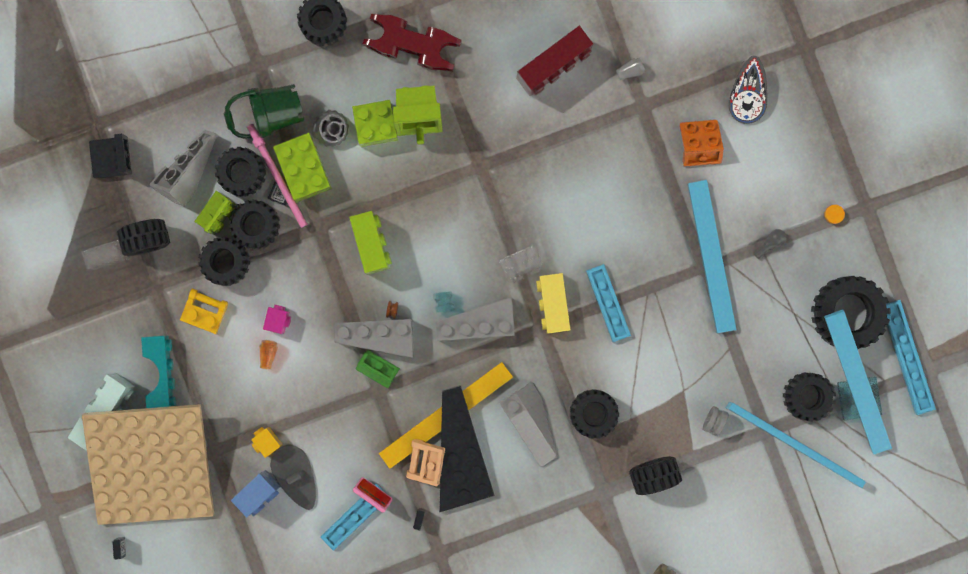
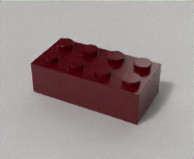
M579 25L518 70L516 79L529 96L533 94L537 96L544 90L547 83L553 84L560 78L559 76L562 72L568 73L571 71L578 60L582 62L587 59L592 52L593 42Z

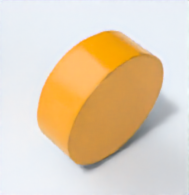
M831 205L824 212L825 220L830 224L840 223L845 216L844 209L839 205Z

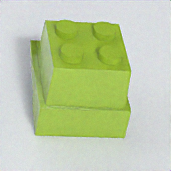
M435 85L396 89V107H393V117L397 136L416 135L417 144L422 145L424 144V134L443 132L440 103H437Z

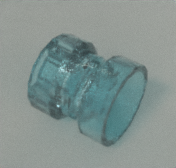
M452 291L433 294L434 300L438 303L435 307L436 313L455 310L454 304L450 303L453 297Z

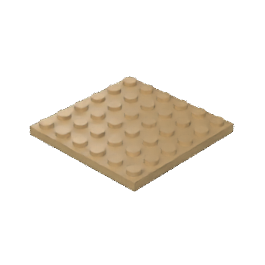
M201 404L82 414L98 525L210 517L214 515Z

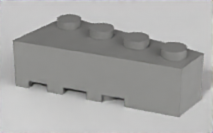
M512 297L436 321L437 341L515 336Z

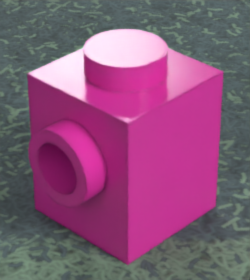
M276 304L274 308L268 307L263 330L284 334L285 328H289L291 322L290 312L285 311L286 307Z

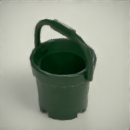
M295 84L262 90L251 88L246 92L234 95L225 106L224 117L227 128L238 138H252L250 134H242L235 130V124L230 111L232 103L246 96H249L260 138L270 136L271 132L304 122V117H298L303 112L297 91H291V89L295 88Z

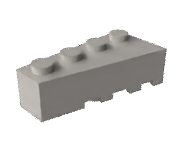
M412 319L334 323V343L414 358Z

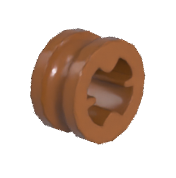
M392 301L388 302L387 318L392 316L393 319H396L398 302L395 304Z

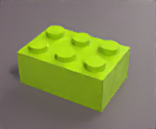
M310 133L273 146L295 202L332 189Z
M373 211L349 217L365 274L370 275L390 269L389 264H392L390 254L388 251L385 252L384 249L387 243L384 234L379 231V227H382L379 216L375 215Z

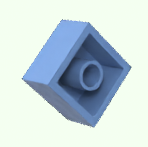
M264 470L244 487L231 502L246 518L251 514L254 517L265 507L263 504L265 501L269 503L279 494L277 490L281 486Z

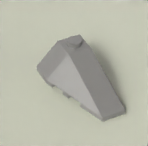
M204 130L188 145V150L184 154H178L174 158L175 162L169 168L165 166L157 174L149 186L173 203L185 206L196 191L217 134Z

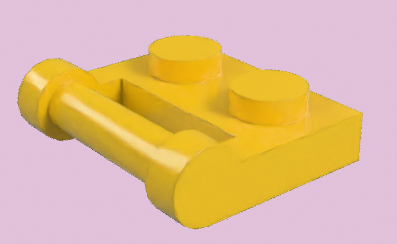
M192 288L180 321L217 334L228 302L206 296ZM195 300L219 308L217 314L193 305Z

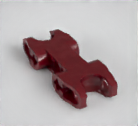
M371 14L370 21L383 27L384 34L377 40L364 39L363 46L390 58H397L399 51L419 56L417 62L419 66L431 70L453 72L454 64L442 59L440 52L446 46L460 47L461 39L444 30L428 27L425 35L406 30L407 21L392 15Z

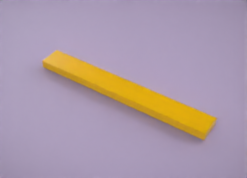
M502 362L463 390L468 411L513 378ZM442 406L378 453L389 469L412 453L413 447L411 444L413 439H419L426 443L441 431Z

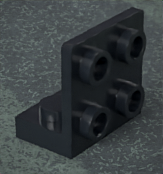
M121 133L114 134V138L89 141L93 178L98 179L132 174L127 136Z

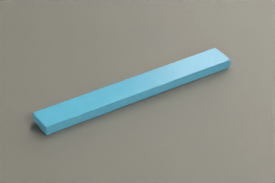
M703 180L688 183L716 333L736 330L708 182Z
M842 309L824 316L872 453L877 454L892 449L844 310Z
M729 402L726 409L860 488L864 487L866 482L735 403Z

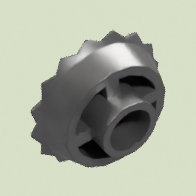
M336 110L321 112L313 123L315 138L326 147L340 145L349 134L347 119Z

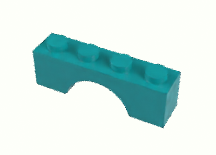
M169 336L141 337L142 356L153 361L159 371L158 385L151 393L145 395L146 408L176 406V398L173 397L172 389H175V380L171 377V370L174 368L173 359L170 358V351H172L171 339H169Z

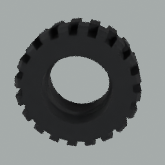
M861 276L840 277L829 281L826 286H822L819 290V295H815L813 300L815 306L811 307V312H814V317H811L812 323H816V332L821 333V338L825 342H830V345L834 346L824 316L834 313L836 303L845 295L859 297L866 308V319L859 329L851 331L857 349L866 348L871 343H876L879 340L878 336L884 335L886 332L884 326L889 325L890 319H887V314H891L890 308L886 307V303H889L887 297L882 296L884 291L881 287L877 288L876 283L872 280L867 281L865 277Z

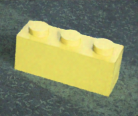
M563 273L539 276L536 286L537 292H541L542 299L539 300L540 311H544V319H541L542 329L546 330L547 333L570 331Z

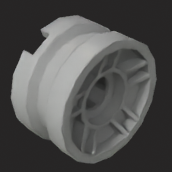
M713 406L704 421L703 430L706 432L711 431L713 435L718 436L725 426L728 412L724 410L719 411V408Z

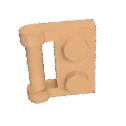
M413 439L410 468L407 470L406 477L438 486L445 448L425 443L419 439ZM420 450H423L424 453L420 473H418L417 467Z

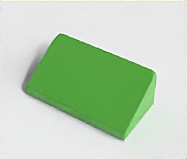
M366 350L356 367L357 371L386 388H389L400 369L369 350Z

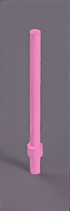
M250 124L247 126V129L253 138L252 142L255 148L259 149L301 228L307 226L306 220L293 200L285 181L265 146L264 138H260L254 124Z

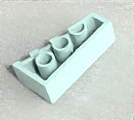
M117 373L107 374L103 379L106 383L95 392L97 398L87 405L85 413L123 410L122 405L124 402L129 401L134 395L133 389L135 385ZM81 416L69 434L68 439L87 451Z

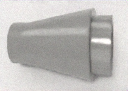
M640 57L637 59L633 58L616 70L620 80L642 75L641 73L646 72Z

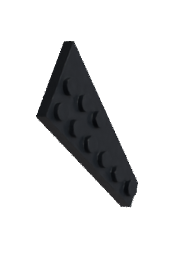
M461 385L443 390L441 447L445 448L440 477L439 513L495 496Z

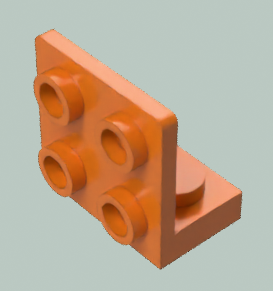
M717 120L680 123L684 147V167L722 163L724 148Z

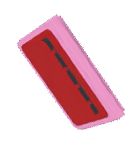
M364 477L353 488L354 493L382 513L386 511L392 502V497Z

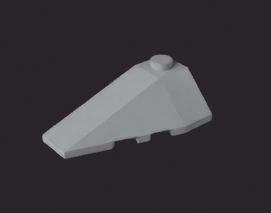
M532 382L499 402L540 467L557 457L543 400Z

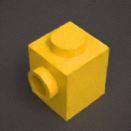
M261 427L253 433L255 437L251 439L254 450L258 454L261 452L264 458L283 446L270 427L266 429Z

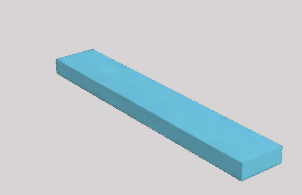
M901 300L887 303L886 307L891 310V314H887V319H890L887 328L915 414L920 415L936 410Z

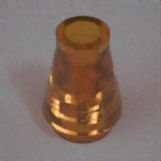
M262 340L259 345L260 368L271 369L278 350L277 342Z

